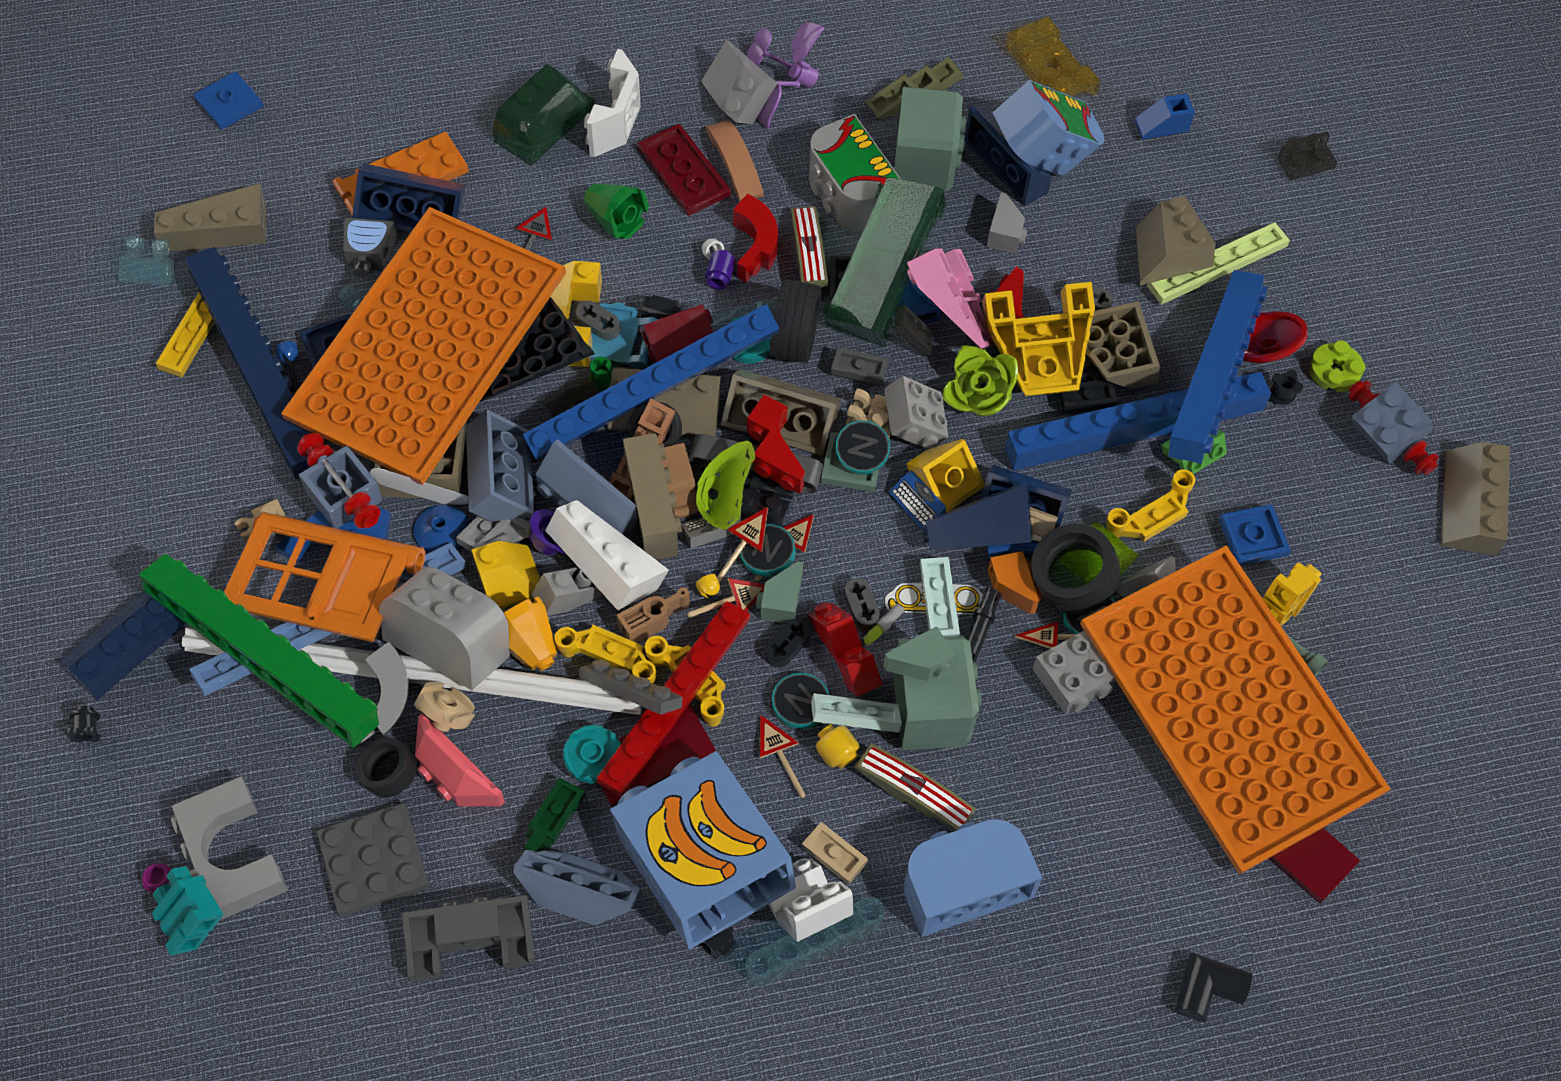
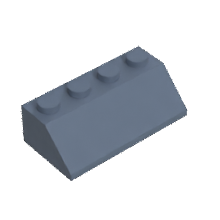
M488 409L466 426L469 512L491 522L531 518L534 513L531 449L523 436L529 430Z
M557 439L552 444L536 473L538 492L545 499L550 498L553 500L557 508L578 500L630 541L639 534L637 506Z

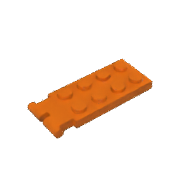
M447 132L370 163V165L446 181L469 172L467 163ZM360 168L356 169V174L345 179L337 177L332 181L340 197L345 200L344 203L351 215L353 214L358 170Z

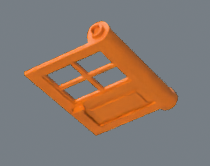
M263 512L254 520L253 531L224 593L231 602L236 605L241 604L250 614L374 642L383 621L382 615H380L381 602L396 590L405 566L406 572L415 575L423 568L425 549ZM272 532L299 538L287 566L260 560ZM306 540L333 546L322 573L294 567ZM256 566L283 572L271 600L244 594ZM290 574L318 580L306 608L278 602Z

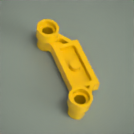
M1184 469L1175 472L1171 481V491L1132 515H1129L1122 508L1112 509L1106 520L1108 536L1111 538H1119L1120 536L1140 538L1145 542L1185 518L1188 514V510L1185 507L1188 494L1195 484L1193 473Z
M592 625L591 629L579 632L570 627H563L555 633V645L562 656L569 658L577 653H582L596 660L608 661L609 665L618 669H626L630 674L636 677L647 678L650 680V683L654 684L656 668L652 662L646 660L644 656L645 647L596 625Z
M652 636L645 643V654L654 666H667L672 673H674L691 650L689 644L685 647L668 645L666 639L661 636ZM714 671L695 696L701 703V716L710 727L719 725L724 715V703L721 700V692L725 690V683Z

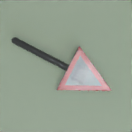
M546 207L516 228L518 231L531 235L525 248L526 250L530 251L536 237L552 241Z

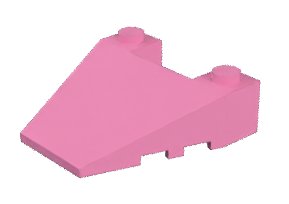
M934 249L907 262L910 268L907 270L911 282L914 285L917 284L918 288L981 349L995 346L985 327L984 314L979 305V302H982L979 293L975 294L971 285V281L974 278L961 249H953L945 254L943 249Z

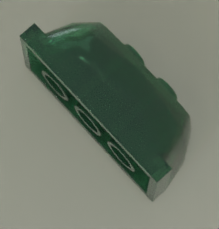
M546 64L498 108L493 127L494 142L532 166L593 109L596 101L581 91L565 74L550 64Z

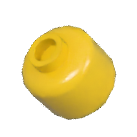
M830 724L817 734L820 740L816 743V751L830 768L838 767L842 769L859 756L856 753L859 749V743L846 726L841 725L834 728Z

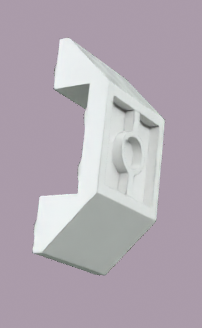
M617 49L614 59L610 58L607 72L611 74L609 90H612V107L594 104L591 114L587 113L585 117L584 128L588 132L586 145H589L590 156L593 157L626 144L641 107L639 74L623 50Z
M812 858L800 859L792 864L796 889L768 904L779 925L797 942L853 915V895L851 890L841 881L827 883L821 865Z

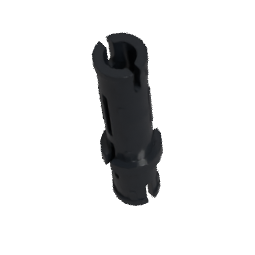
M985 588L980 605L973 613L974 620L966 638L970 641L973 662L977 661L991 624H994L996 618L995 611L1002 597L1001 592L997 593L998 590L994 588Z

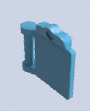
M620 302L599 304V306L618 317L621 333L613 340H604L591 332L592 350L595 355L591 356V359L602 356L609 359L611 363L629 365L639 369L649 367L651 360L649 359V353L644 340L639 355H631L639 328L659 319L654 317L637 318L638 312L636 308L625 306ZM603 324L604 330L607 327L612 329L613 324L611 326H606L605 324Z

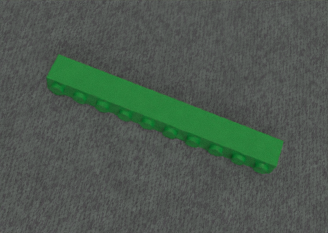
M165 553L139 574L143 590L146 594L352 748L379 725L378 708L371 699L367 697L362 698L349 683L345 681L340 682L326 666L322 665L320 667L312 661V658L304 650L298 651L291 646V643L285 636L281 634L276 635L263 620H256L244 606L231 602L221 589L215 590L203 576L193 574L181 560H174Z

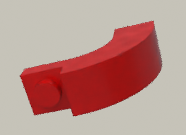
M748 193L733 209V226L747 233L754 240V244L737 263V279L744 283L751 276H756L761 267L768 271L775 262L778 248V226L773 213L763 202Z

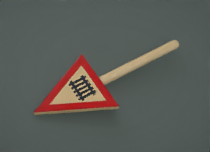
M768 507L727 529L742 539V541L717 576L719 583L747 543L762 552Z
M814 514L783 527L794 539L795 548L804 554ZM756 575L755 581H759L762 576Z
M727 578L733 596L687 613V616L693 617L723 606L726 600L730 603L735 601L737 607L748 612L757 601L758 592L764 593L765 584Z
M1055 622L1015 635V638L1051 649L1057 646L1058 640H1068L1077 634H1058L1059 623Z
M760 715L759 759L777 753L799 796L804 798L805 793L782 751L798 745L799 742Z

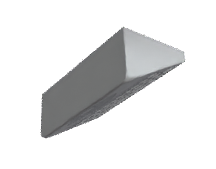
M703 517L681 524L691 549L733 535L727 529L722 530L714 527ZM739 518V519H738L733 525H731L729 528H731V527H733L734 525H736V524L742 522L741 518Z

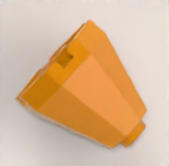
M535 597L534 603L527 599L505 611L504 615L509 627L510 654L530 670L539 669V671H544L555 663L553 658L557 656V651L546 608L540 597Z

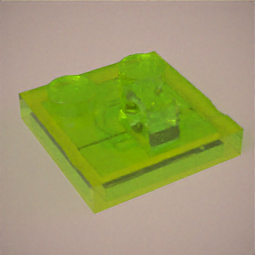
M1095 521L1090 526L1100 530L1113 545L1119 560L1121 576L1137 560L1139 554L1129 548L1099 522ZM1075 550L1059 558L1060 562L1087 584L1097 577L1103 565L1102 557L1090 550Z

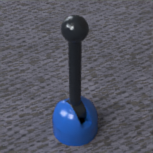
M286 341L278 344L275 349L279 360L288 365L294 396L299 389L293 362L298 358V347L295 342Z

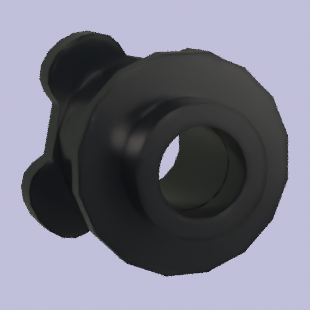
M1288 370L1287 373H1275L1273 375L1272 382L1274 384L1270 388V397L1273 401L1281 405H1288L1295 400L1297 394L1302 392L1303 384L1299 383L1296 371Z
M80 706L76 710L71 711L69 718L72 720V727L66 729V735L70 736V741L75 743L100 741L101 735L96 733L100 713L90 706Z

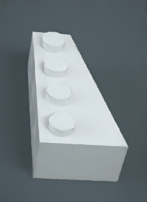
M578 500L557 508L546 529L551 538L617 610L655 593L669 569Z

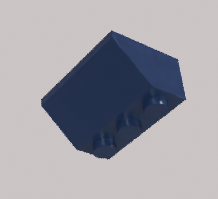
M995 465L992 466L988 473L981 499L1018 484L1028 483L1030 507L1058 517L1055 528L1061 525L1072 490Z

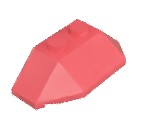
M423 713L419 715L415 758L418 763L417 772L427 782L432 780L438 786L436 791L447 802L451 799L457 806H501L504 804L502 791L437 729Z

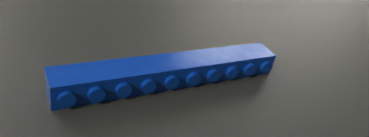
M1239 270L1233 271L1172 431L1168 457L1202 464L1205 453H1211L1214 437L1211 436H1217L1220 426V419L1218 417H1224L1227 404L1224 400L1229 401L1233 385L1230 383H1236L1239 371L1237 366L1241 367L1245 351L1243 349H1248L1251 334L1254 333L1256 318L1254 317L1259 318L1262 302H1265L1268 287L1263 286L1265 275Z
M767 304L529 430L523 436L535 459L541 460L546 457L552 444L557 439L567 446L635 410L642 404L648 403L650 398L654 400L780 332V329Z
M1261 372L1237 377L1236 383H1230L1233 385L1229 401L1224 400L1227 402L1223 418L1218 417V419L1223 421L1264 411L1271 391ZM1188 389L1009 431L1004 449L1011 467L1015 471L1169 434L1174 429Z

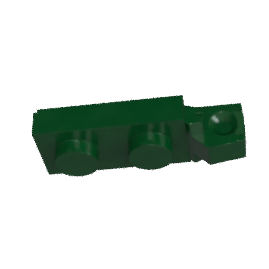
M559 778L530 821L526 833L529 841L523 850L541 852L544 847L550 849L583 801L586 792Z

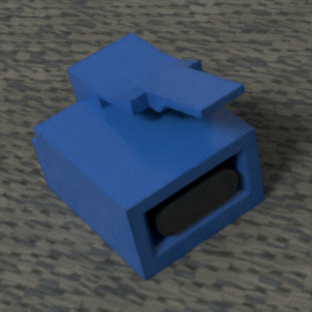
M910 278L908 281L909 286L896 289L895 299L910 329L941 320L942 310L918 288L917 284L914 285Z

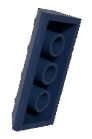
M975 106L970 107L964 138L965 143L1024 206L1047 194L1052 178L1049 171L1029 165L1012 150L991 112Z
M364 163L358 170L352 218L394 221L395 229L412 232L429 207L459 220L466 185Z
M142 591L58 663L89 694L98 700L186 625V623Z

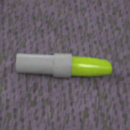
M895 604L865 635L864 642L866 645L869 646L882 634L886 633L892 624L904 613V608L900 604Z

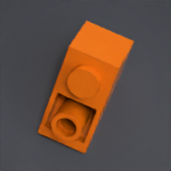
M1023 551L991 557L987 571L992 587L998 590L997 593L1001 592L1003 600L1029 614L1035 613L1038 602L1041 601V593L1033 583L1031 562L1026 561Z

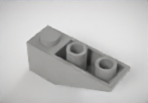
M579 567L544 573L532 593L533 598L540 597L547 616L569 612L603 595Z

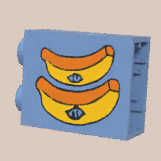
M717 751L703 759L691 757L683 760L672 770L670 777L650 788L637 786L630 789L620 798L618 805L610 809L619 841L689 950L796 889L791 856Z

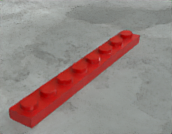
M726 600L663 686L669 688L671 692L682 696V708L661 715L647 709L598 775L597 783L620 797L627 792L750 621L751 614Z

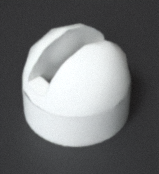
M710 238L702 245V253L708 259L711 256L710 246L714 251L724 250L723 244L716 239Z

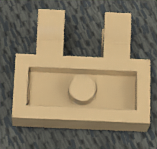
M857 388L854 399L859 401H854V404L850 405L847 414L850 417H848L846 425L858 420L871 421L878 424L887 433L888 438H890L891 430L886 397L876 394L875 398L872 399L866 391Z

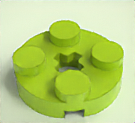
M1339 340L1335 343L1324 344L1315 350L1310 361L1309 372L1312 379L1320 387L1326 390L1330 387L1337 389L1336 392L1349 391L1352 385L1360 381L1366 367L1361 356L1347 342ZM1333 364H1337L1342 367V371L1337 368L1332 369L1331 367Z

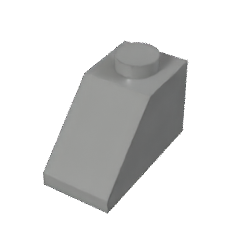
M1001 192L989 232L987 247L1017 254L1019 244L1024 245L1028 230L1023 229L1025 218L1006 193Z

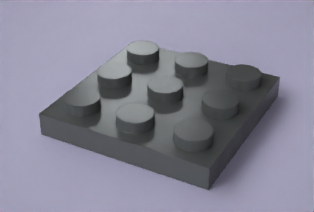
M406 803L317 830L339 917L430 889Z

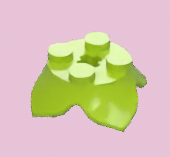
M962 346L954 362L955 379L945 385L942 393L943 400L954 409L972 412L977 416H988L999 412L1012 398L1011 391L1018 377L1017 359L1008 354L991 357L984 349L979 347ZM986 382L987 386L981 388V384Z

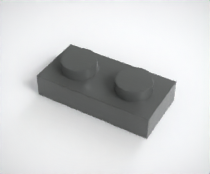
M837 347L831 375L883 386L889 358Z

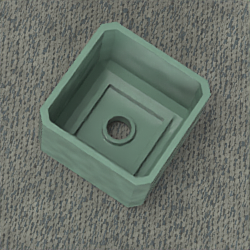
M903 87L894 170L904 182L905 188L947 192L953 188L955 169H960L962 154L958 152L963 153L964 137L960 132L964 133L966 117H961L963 97L958 92Z
M963 636L944 637L956 654L953 670L945 677H935L925 681L893 673L896 704L899 705L902 722L899 730L902 750L965 747L971 740L976 719L978 718L979 707H981L980 689H976L975 680L978 678L976 662L972 660L970 641ZM913 638L898 639L897 647Z

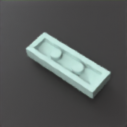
M949 557L921 559L920 570L929 630L937 626L944 637L959 636L960 631Z
M813 694L811 705L814 722L899 732L902 725L898 704Z

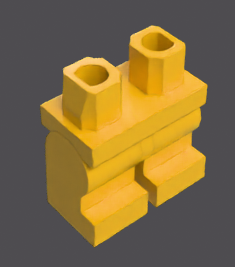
M1298 562L1294 565L1287 578L1282 574L1278 575L1262 598L1281 626L1291 616L1295 617L1300 613L1321 581V572L1311 564L1303 566Z

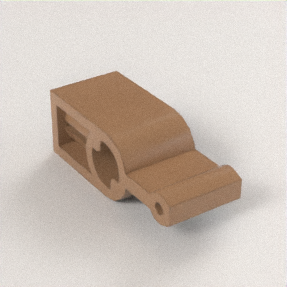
M684 443L664 447L666 459L662 460L663 468L669 467L671 483L667 484L668 491H674L676 508H672L674 516H679L681 519L701 514L696 504V486Z
M686 587L680 588L676 594L666 599L660 596H652L617 614L618 628L624 638L640 643L665 629L669 623L670 615L679 610H687L689 608V591Z

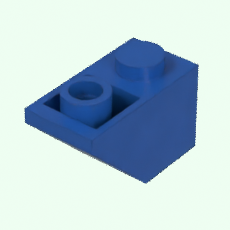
M1187 94L1163 97L1135 118V123L1142 140L1189 132L1195 111Z

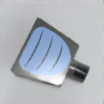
M345 218L343 249L347 265L354 267V275L366 278L369 275L370 269L385 268L397 241L394 221Z

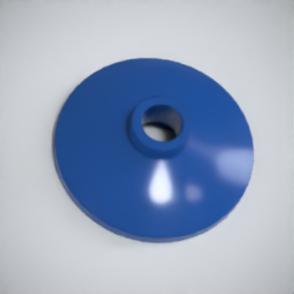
M437 505L428 508L419 515L414 524L413 533L418 546L424 548L428 553L449 543H452L456 550H458L462 546L457 543L456 537L469 525L465 514L458 508L449 505ZM438 524H445L443 527H436Z

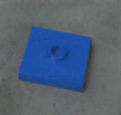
M236 71L193 94L195 101L220 130L264 107L262 100Z
M1272 504L1220 514L1218 520L1231 553L1240 566L1290 555V547Z

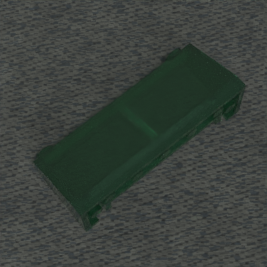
M887 177L884 185L880 184L875 195V199H877L876 204L832 301L829 300L823 312L827 325L882 347L886 346L890 334H887L890 324L892 325L894 322L893 316L910 280L907 270L910 268L907 262L921 255L933 226H936L938 222L937 218L942 219L946 210L944 189L933 185Z

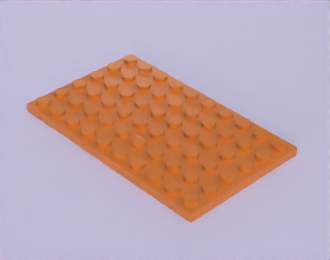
M429 207L282 411L283 418L312 433H319L323 438L339 446H348L352 452L400 475L409 477L416 483L424 485L567 273L565 266Z
M1227 545L1082 619L1080 623L1082 628L1114 674L1115 680L1239 875L1391 790Z

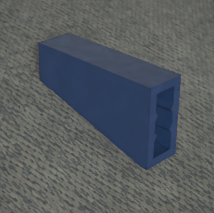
M1028 483L1018 484L930 518L927 526H923L924 543H929V550L1031 542L1033 535Z

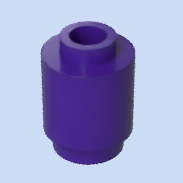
M718 250L711 253L705 278L707 279V285L713 289H724L731 281L736 259L729 251Z

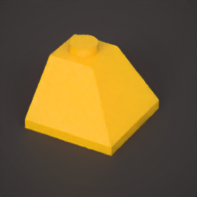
M965 439L928 449L906 463L909 472L912 470L946 506V512L985 486Z
M496 541L471 549L484 592L500 609L519 604L527 599H534L532 593L541 578L528 545Z

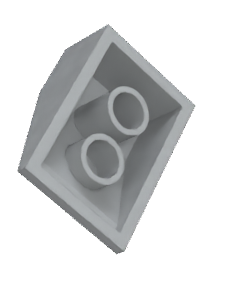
M728 40L724 42L701 81L717 105L735 122L745 124L754 123L778 84Z

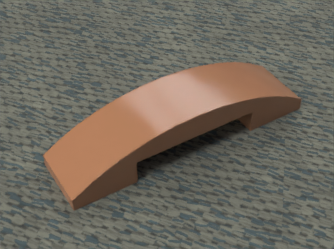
M726 120L706 126L708 136L714 148L717 147L731 176V185L739 202L747 193L755 198L763 197V189L754 163L742 137L732 122Z
M650 398L633 437L656 433L658 444L662 443L676 411ZM624 455L616 472H613L609 483L631 501L633 499V487L630 486Z

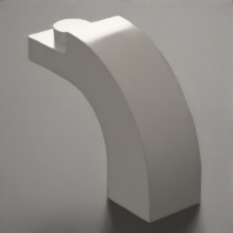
M387 642L365 659L378 677L381 685V697L377 705L379 720L377 727L382 734L391 729L400 718L409 692V679L405 664L391 642ZM374 730L371 733H369L360 743H363L365 740H367L369 737L375 734Z

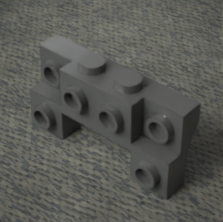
M527 895L495 900L481 897L474 899L472 903L447 902L438 908L402 913L407 972L410 982L442 978L441 953L501 945L502 961L505 969L536 964Z

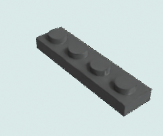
M595 660L592 664L580 667V679L660 715L682 708V696L671 692L667 687L650 683V680L647 678L636 677L626 669H618L611 666L608 661Z

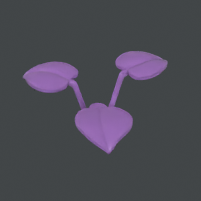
M810 22L800 26L792 42L794 64H790L766 51L772 40L771 32L768 29L760 28L755 34L754 42L748 50L747 57L758 66L765 55L790 68L789 77L792 79V81H776L778 84L757 116L758 121L764 127L770 129L771 118L781 98V86H795L799 88L801 84L812 88L818 79V70L810 67L803 59L825 27Z

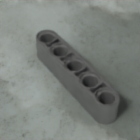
M697 434L688 456L690 466L704 471L716 456L738 442L706 434ZM752 445L755 452L759 446ZM747 449L746 457H748V459H750V456L748 455V449ZM795 455L805 471L803 479L804 488L801 493H816L823 471V464L812 458ZM752 461L747 476H750V477H753V475L760 476V475L753 469V461ZM762 477V480H764V481H768V482L775 483V484L777 483L776 481H774L773 479H771V478H769V477H768V478Z

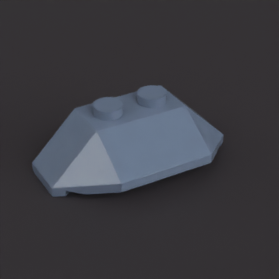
M525 850L513 870V873L537 906L595 926L629 912L640 893V888L637 885H633L630 879L619 870L565 852H534L533 850Z

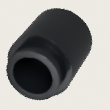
M657 295L652 297L646 296L643 301L641 316L662 319L681 312L682 307H679L678 301Z

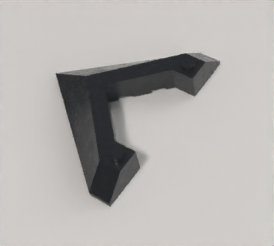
M551 296L480 402L595 355L594 351L583 340L569 319L564 316L562 310Z

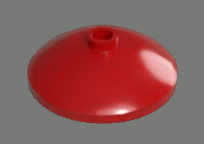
M1288 312L1260 313L1259 318L1254 317L1256 318L1254 333L1251 334L1248 349H1243L1245 351L1243 361L1259 364L1270 363L1294 354L1308 337L1306 322L1298 315Z

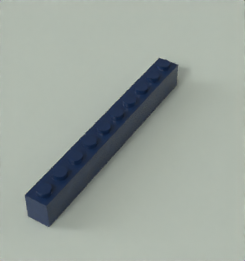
M212 247L185 257L189 274L294 479L299 478V474L309 469L310 466L307 464L308 456H301L297 451V446L304 435L312 434V432L285 420L281 414L292 399L291 392L294 389L288 376L283 377L280 371L283 368L277 355L272 357L269 352L272 350L268 337L266 335L261 336L259 332L261 325L256 315H250L248 310L251 307L245 294L240 296L238 292L241 289L235 275H229L227 270H230V266L225 255L219 256L216 248Z

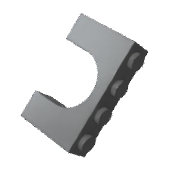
M242 776L172 805L175 817L171 818L172 825L177 835L182 833L185 841L180 844L185 859L187 861L192 860L194 866L190 873L192 877L204 876L207 882L205 886L210 890L224 914L220 920L288 891L278 863L272 854L232 870L217 868L209 862V846L215 835L224 827L258 813L249 788Z

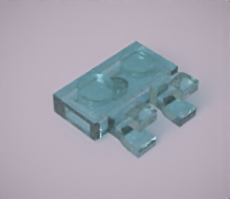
M126 237L127 255H119V281L173 286L174 259H167L170 240H152L153 257L141 256L144 247V237Z

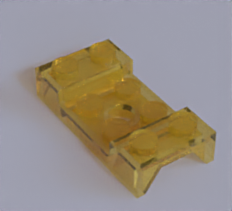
M1049 16L1008 32L1005 46L1033 82L1072 97L1087 90L1093 96L1098 94L1100 79L1088 65L1081 66L1060 40L1061 31ZM1046 65H1055L1057 68L1054 69L1052 67H1047Z

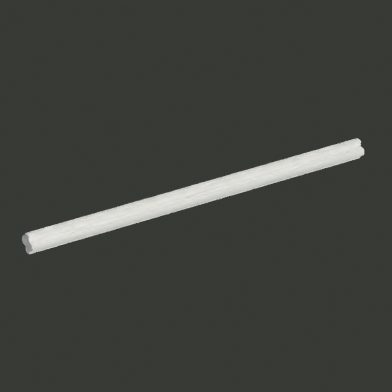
M186 626L185 635L182 637V647H185V651L211 655L224 653L223 650L192 627ZM312 643L300 649L308 653L312 661L320 667L322 665L326 666L331 672L378 678L365 661L375 651ZM400 655L407 670L409 683L425 685L428 682L444 683L443 687L445 688L454 687L459 690L641 715L642 706L587 681L498 668L476 688L470 690L416 658Z

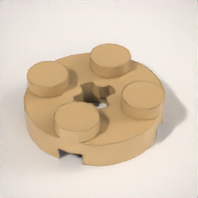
M428 682L423 686L414 705L433 720V724L437 729L447 732L450 728L464 729L469 726L475 715L472 714L475 707L463 692L454 687L451 691L443 689L444 683Z

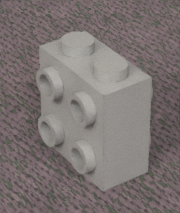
M905 376L884 388L892 435L926 449L934 448L949 438L941 392Z
M1085 631L1037 656L1033 666L1034 672L1064 714L1072 710L1075 712L1081 711L1088 706L1090 700L1097 696L1099 699L1104 698L1113 691V685L1116 681L1114 674Z

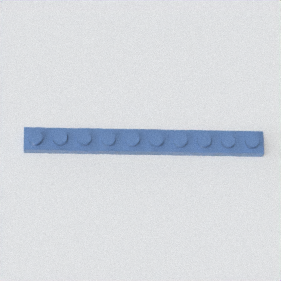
M449 543L426 554L423 568L434 567L451 576L465 569L466 564L453 544ZM406 566L396 590L414 576L406 572ZM289 622L271 629L276 635L281 634L285 636L291 643V646L297 650L333 634ZM225 652L189 669L192 678L204 697L252 673Z

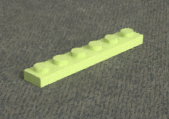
M1274 222L1215 249L1213 267L1147 284V287L1162 305L1287 247L1290 240Z

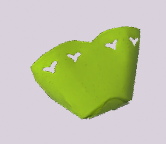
M749 441L738 442L722 451L708 464L697 483L696 504L702 517L716 528L728 529L740 518L743 486L751 463L755 459L754 449ZM747 449H748V455L750 456V459H748V457H746ZM710 488L718 492V497L714 500L708 496Z

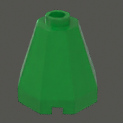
M594 183L586 190L584 195L586 208L609 235L615 238L629 239L643 226L645 219L641 218L643 211L647 213L649 208L644 190L632 186Z

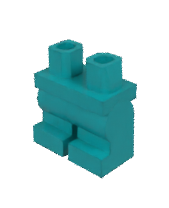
M187 866L171 869L167 875L170 884L158 887L153 893L158 905L152 912L155 921L160 920L161 930L170 938L165 945L170 956L197 950L209 935L208 932L213 930L224 915L210 890L205 886L207 882L204 876L192 877Z

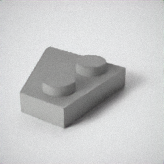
M477 516L456 538L460 546L472 552L471 549L496 541L515 543L529 537L531 527L530 523L522 518L491 522Z

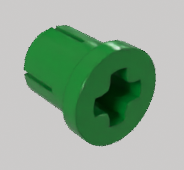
M602 356L596 357L590 363L589 384L597 391H604L610 388L613 370L609 359Z

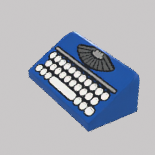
M912 470L889 491L890 496L922 531L923 526H927L930 518L946 513V506Z

